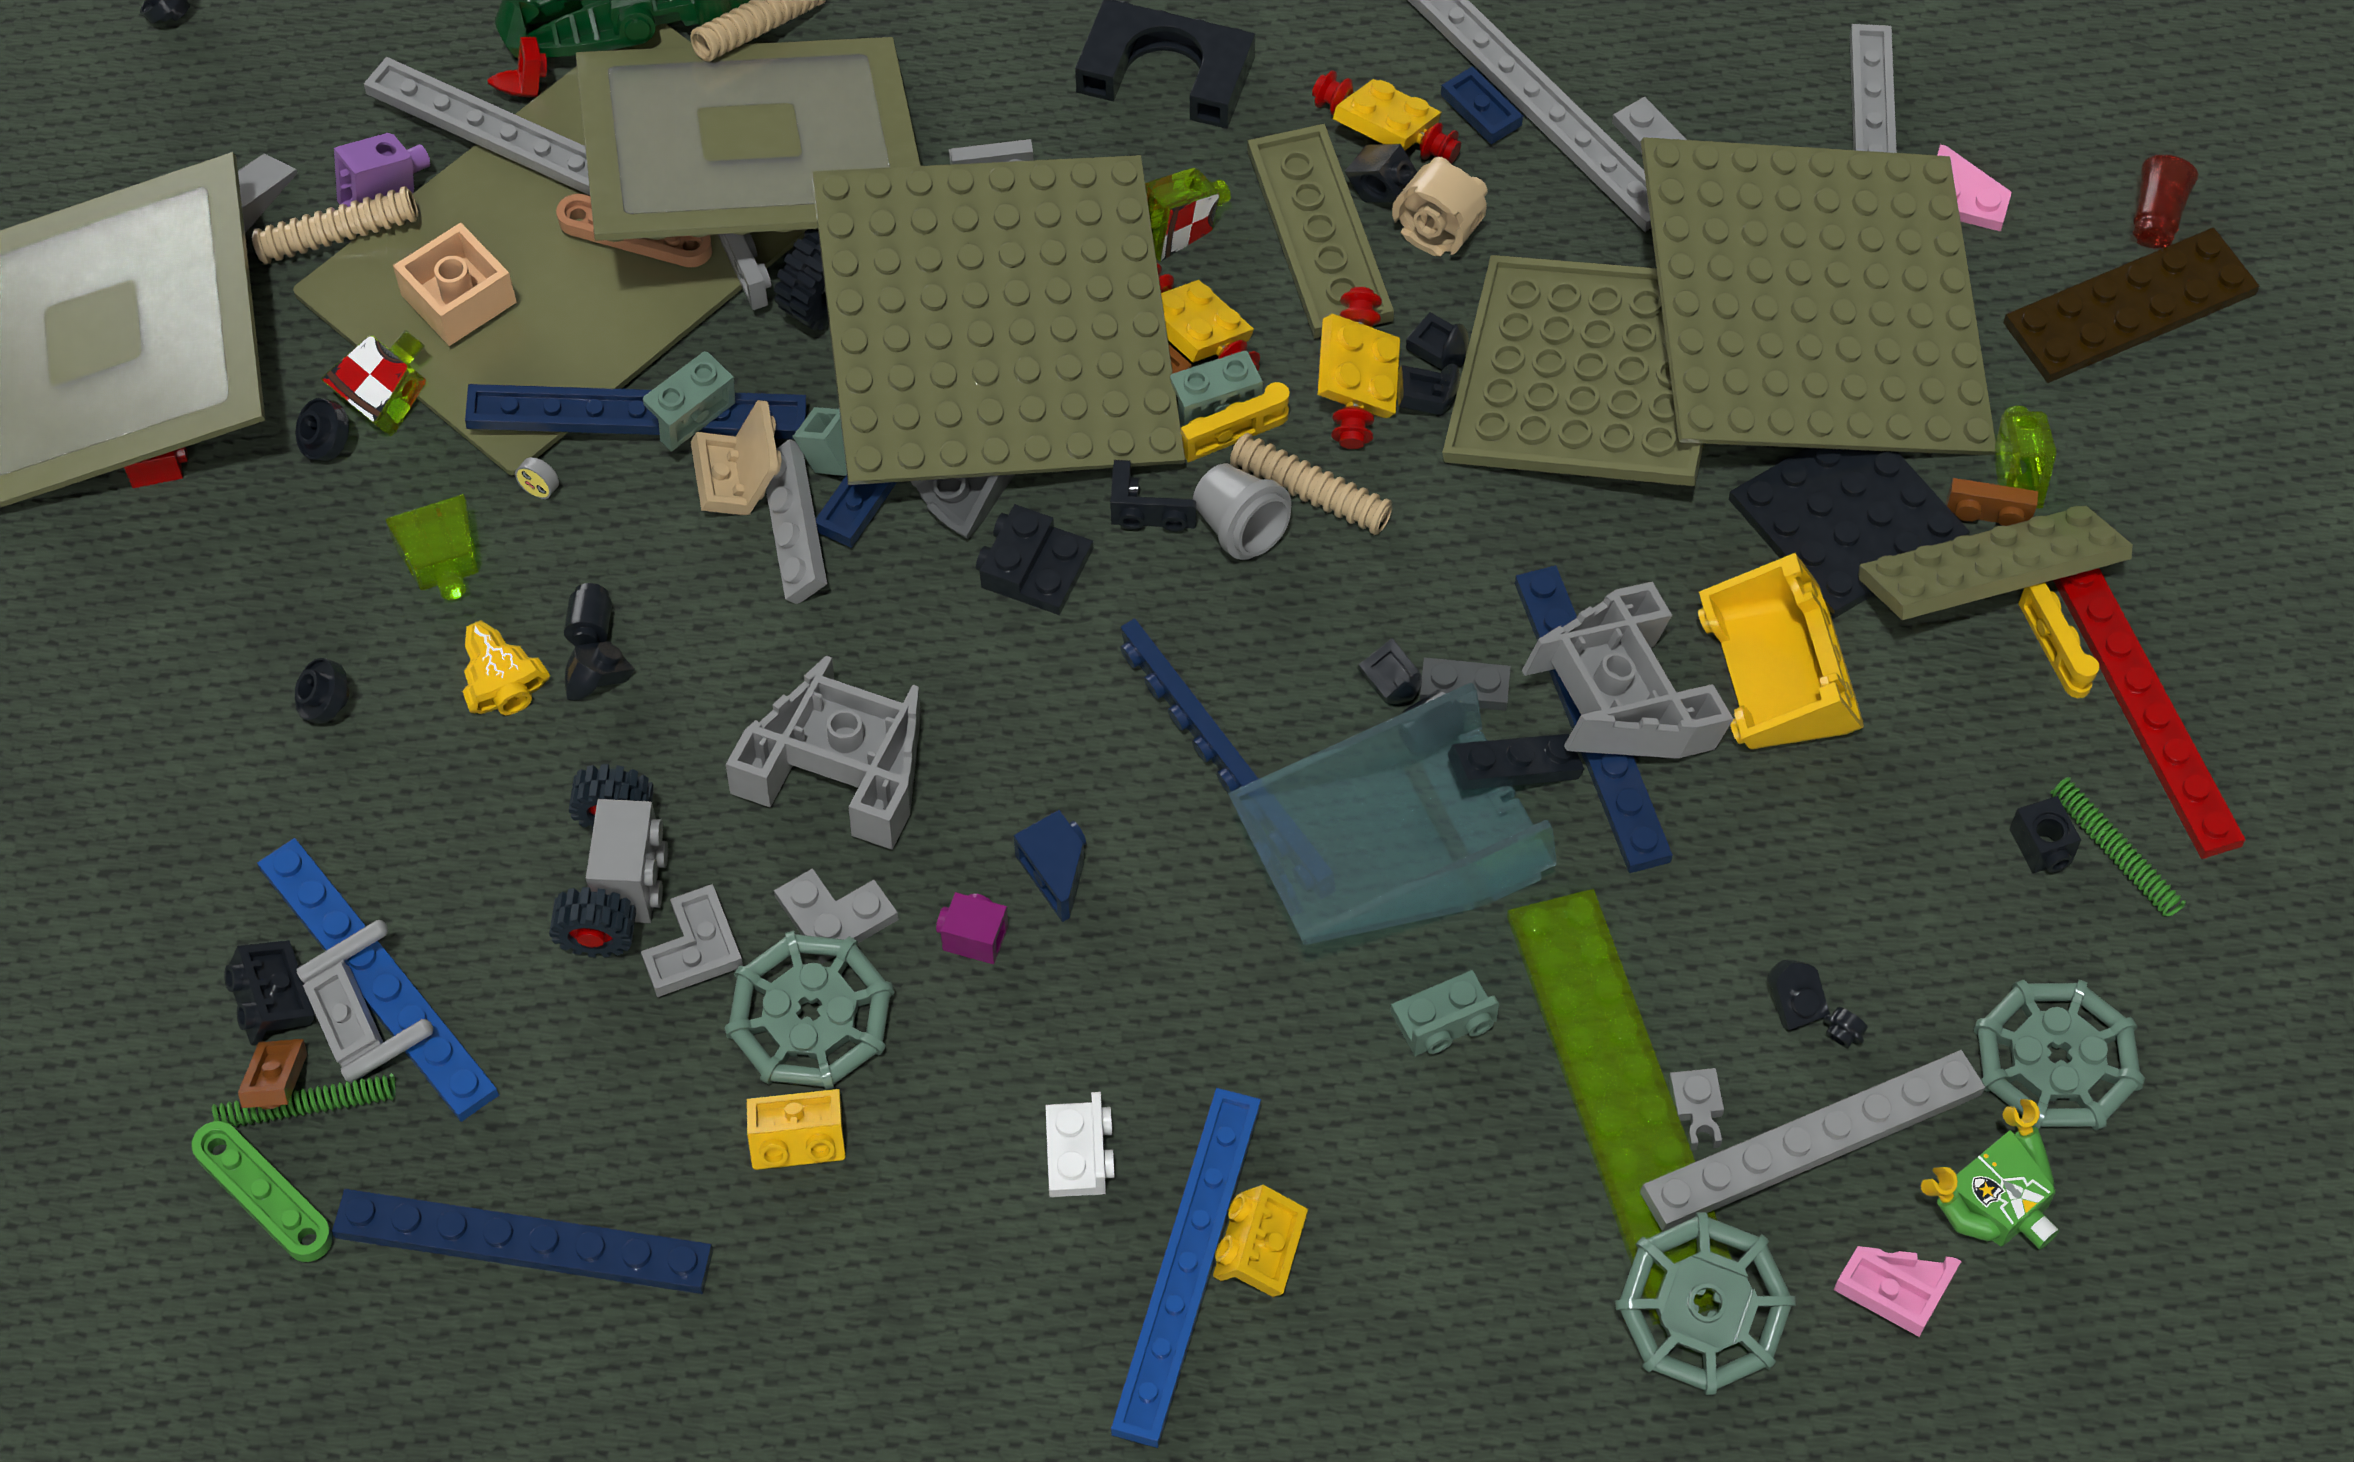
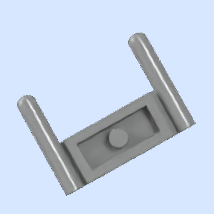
M382 920L372 922L297 968V974L304 982L303 987L336 1062L342 1067L341 1073L350 1084L433 1033L431 1022L421 1019L383 1042L353 973L345 963V960L387 935L388 927Z

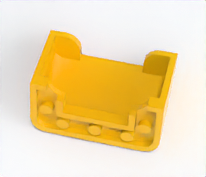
M1796 553L1699 591L1703 608L1698 610L1700 622L1707 634L1713 632L1721 642L1739 703V707L1734 709L1735 718L1730 724L1738 744L1745 743L1750 749H1758L1847 735L1864 727L1828 607L1823 599L1820 586Z

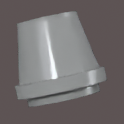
M1219 464L1210 469L1197 484L1193 495V500L1196 501V510L1218 535L1221 547L1236 559H1250L1268 551L1282 537L1290 520L1291 497L1284 487L1274 480H1261L1235 468L1231 464Z

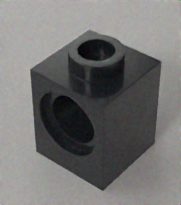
M1401 144L1366 145L1346 169L1345 173L1362 201L1394 202L1407 184L1414 178L1417 170Z
M2058 796L2018 808L2009 829L2033 874L2046 869L2049 872H2058L2065 869L2073 862L2081 843V838ZM2040 836H2047L2054 842L2045 841Z

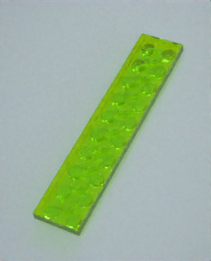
M1594 889L1510 909L1507 912V920L1632 1265L1638 1250L1636 1246L1638 1240L1641 1237L1647 1239L1662 1232L1640 1194L1643 1184L1695 1162L1596 893ZM1714 1210L1707 1213L1709 1218L1717 1220ZM1696 1238L1663 1254L1675 1264L1697 1254ZM1710 1238V1252L1732 1260L1727 1245ZM1654 1262L1642 1293L1643 1299L1656 1298L1665 1273ZM1706 1289L1705 1293L1701 1296L1695 1295L1694 1303L1699 1306L1698 1313L1719 1307V1304L1712 1300L1714 1292ZM1648 1309L1652 1324H1660L1656 1310Z

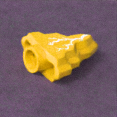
M481 620L466 626L465 649L470 662L464 670L468 685L462 692L469 712L483 714L498 709L502 715L506 716L528 707L532 701L531 694L542 688L544 683L550 678L549 672L540 659L529 658L520 646L506 644L499 631Z

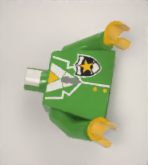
M2020 1099V1105L2023 1108V1117L2021 1119L2015 1107L2007 1106L2003 1112L2005 1122L2011 1126H2017L2018 1131L2016 1134L2009 1130L1957 1175L1948 1167L1933 1168L1932 1171L1937 1176L1939 1185L1934 1179H1925L1921 1183V1190L1927 1196L1939 1197L1937 1204L1957 1233L1984 1241L1992 1240L1999 1246H2004L2019 1232H2022L2041 1250L2059 1233V1229L2043 1214L2049 1207L2055 1194L2054 1178L2039 1129L2033 1126L2039 1119V1107L2032 1100Z

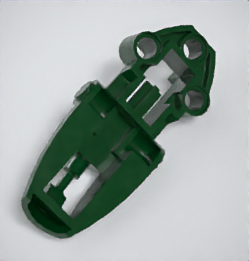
M502 0L495 17V25L503 42L516 58L519 57L520 37H536L539 52L545 53L546 57H563L576 55V52L609 51L645 43L653 37L656 25L682 20L685 26L696 24L702 26L706 22H710L724 13H729L732 9L738 8L744 3L747 4L750 0ZM554 20L527 34L526 25Z

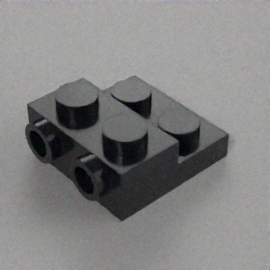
M1014 504L1009 515L1005 513L999 515L993 531V536L996 537L992 548L984 546L978 555L976 570L980 571L981 588L1060 616L1094 549L1093 540L1054 527L1053 517Z

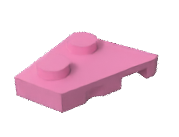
M1940 144L1938 156H1950L1960 221L2001 231L2012 192L1949 147Z
M1857 1246L1840 1275L1834 1291L1920 1337L1953 1279L1961 1261L1953 1257H1946L1943 1263L1918 1260L1917 1253L1902 1251L1887 1253L1877 1248Z

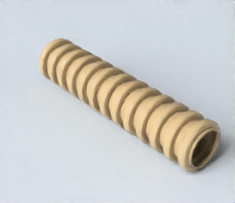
M750 0L747 4L744 3L738 8L732 9L729 13H724L720 17L706 22L701 27L693 29L690 35L692 47L702 60L710 62L716 57L732 51L735 47H740L753 38L761 36L762 33L765 34L771 29H775L781 24L793 20L798 15H802L816 6L822 5L826 0Z
M406 186L400 187L397 193L395 190H389L387 196L379 193L375 195L373 200L370 197H365L362 203L354 200L351 201V206L348 207L346 204H340L338 210L330 207L327 208L324 214L322 211H316L314 217L306 214L302 216L300 221L297 218H292L289 224L281 221L278 222L277 227L267 225L265 231H262L260 228L254 229L252 234L253 246L259 260L264 264H270L272 258L280 261L283 260L284 255L294 257L296 251L304 254L307 253L310 247L312 250H318L321 244L329 247L332 245V241L343 243L345 237L353 240L356 239V234L364 237L368 235L370 230L378 233L381 227L391 229L394 223L402 226L405 224V220L416 222L418 209L412 192Z
M1245 433L1241 436L1231 452L1230 464L1235 468L1242 467V471L1248 474L1253 472V476L1259 479L1274 480L1285 489H1288L1291 496L1299 494L1302 501L1306 502L1310 499L1314 507L1322 505L1323 510L1327 513L1333 510L1336 517L1342 518L1345 516L1346 521L1350 524L1358 522V527L1361 529L1369 527V531L1373 535L1378 534L1384 529L1391 516V500L1386 498L1381 501L1379 494L1373 493L1369 495L1368 489L1364 487L1358 490L1357 485L1353 482L1345 484L1343 477L1339 476L1335 479L1332 472L1326 471L1322 473V468L1317 465L1311 468L1309 461L1303 460L1299 462V457L1294 454L1288 457L1287 451L1283 449L1276 451V447L1273 444L1265 446V442L1260 438L1254 441L1252 434Z

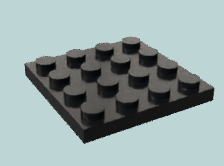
M1804 448L1731 490L1728 499L1780 559L1793 553L1797 554L1819 584L1832 619L1875 595L1859 580L1860 564L1878 560L1882 556H1895L1914 551L1921 546H1933L1952 541L1956 537L1969 536L1970 534L1965 525L1897 451Z

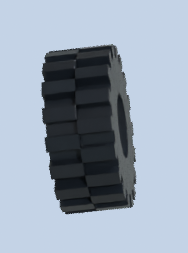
M807 229L804 232L805 238L803 240L798 238L793 245L795 250L792 254L788 253L784 259L786 266L778 272L777 277L781 280L775 284L774 292L778 294L774 299L775 303L778 304V308L809 328L821 331L826 329L827 324L829 325L819 233L818 229Z

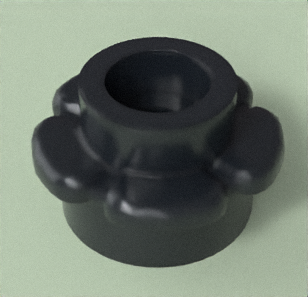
M1837 1007L1831 1016L1826 1015L1824 1017V1021L1829 1027L1826 1034L1835 1042L1846 1048H1849L1852 1043L1859 1045L1864 1042L1862 1036L1868 1029V1026L1852 1012L1842 1007Z

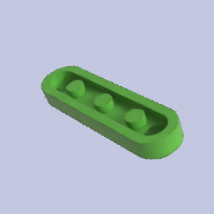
M214 1121L198 1129L192 1139V1151L198 1163L292 1258L301 1262H311L321 1258L328 1252L332 1244V1231L326 1219L233 1126L226 1122ZM226 1145L223 1153L219 1155L211 1154L216 1146ZM306 1235H316V1239L312 1244H301L302 1239Z

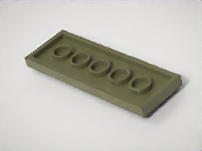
M1325 124L1247 140V151L1314 339L1322 336L1323 318L1332 313L1339 316L1343 310L1348 309L1341 304L1340 298L1354 287L1370 288L1381 297V306L1374 309L1381 316L1379 324L1393 321L1394 310Z
M2074 506L2063 512L2047 516H2035L2028 521L2009 526H1997L1990 531L1971 536H1959L1952 541L1933 546H1921L1914 551L1895 556H1882L1878 560L1860 564L1859 580L1901 620L2127 561L2132 558L2133 544L2089 507Z

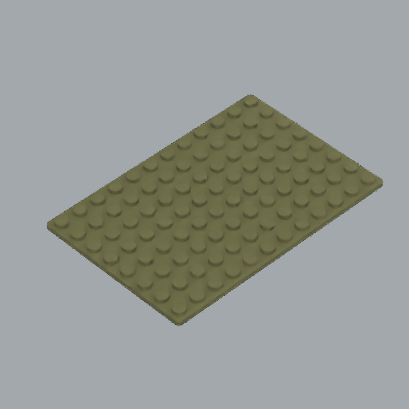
M661 24L655 26V33L647 42L615 50L692 47V44L669 25ZM576 66L515 115L585 146ZM476 144L413 193L418 209L416 222L405 220V224L402 226L394 223L391 229L381 227L378 233L370 230L367 236L359 235L297 283L293 291L295 297L354 347H358L368 337H374L424 378L425 382L416 398L507 474L515 475L516 469L526 458H538L568 432L466 429L465 415L468 384L622 389L743 288L718 234L710 235L712 255L706 263L698 267H684L566 234L560 228L556 214L559 202L572 194H587ZM461 222L509 272L517 303L448 346L401 296L393 265ZM807 229L792 230L785 233L776 231L751 232L750 235L757 251V257H754L757 265L764 263L767 269L794 247L793 245L798 238L802 240ZM413 336L425 345L415 358L403 350V347Z

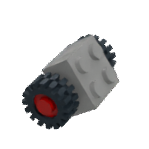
M601 764L600 769H597L594 765L587 766L586 771L583 769L577 771V775H574L569 813H571V818L574 821L579 820V825L584 828L591 825V830L593 831L586 872L588 887H582L581 892H578L575 888L568 889L567 893L561 892L558 894V898L555 897L549 936L552 937L551 941L554 944H560V948L565 951L572 948L573 954L581 955L582 952H586L588 957L595 958L596 953H601L604 958L611 957V953L617 956L623 954V950L628 951L632 944L635 922L651 923L653 907H661L663 885L662 881L657 880L659 868H666L668 842L662 841V819H656L652 804L653 783L648 782L649 778L645 775L638 776V771L634 769L626 772L624 771V766L616 765V769H610L609 764Z

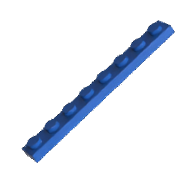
M295 838L257 862L263 875L324 951L366 927ZM378 941L345 960L346 965L350 967L366 1004L392 1037L421 1019L431 1022L433 1026L432 1035L404 1052L460 1122L499 1096L497 1088Z
M1220 1088L1215 1090L1111 1427L1112 1436L1156 1448L1159 1446L1215 1261V1252L1221 1241L1228 1217V1210L1234 1198L1259 1115L1261 1099Z

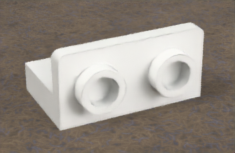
M1091 1092L1092 1103L1045 1105L1050 1197L1106 1194L1105 1178H1114L1113 1149H1103V1135H1112L1111 1107H1101V1092Z

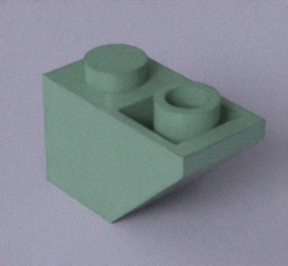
M814 407L793 435V438L814 473L846 476L847 471L839 408Z

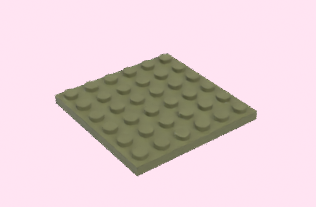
M1491 255L1442 452L1444 462L1695 486L1704 443L1679 442L1657 268Z

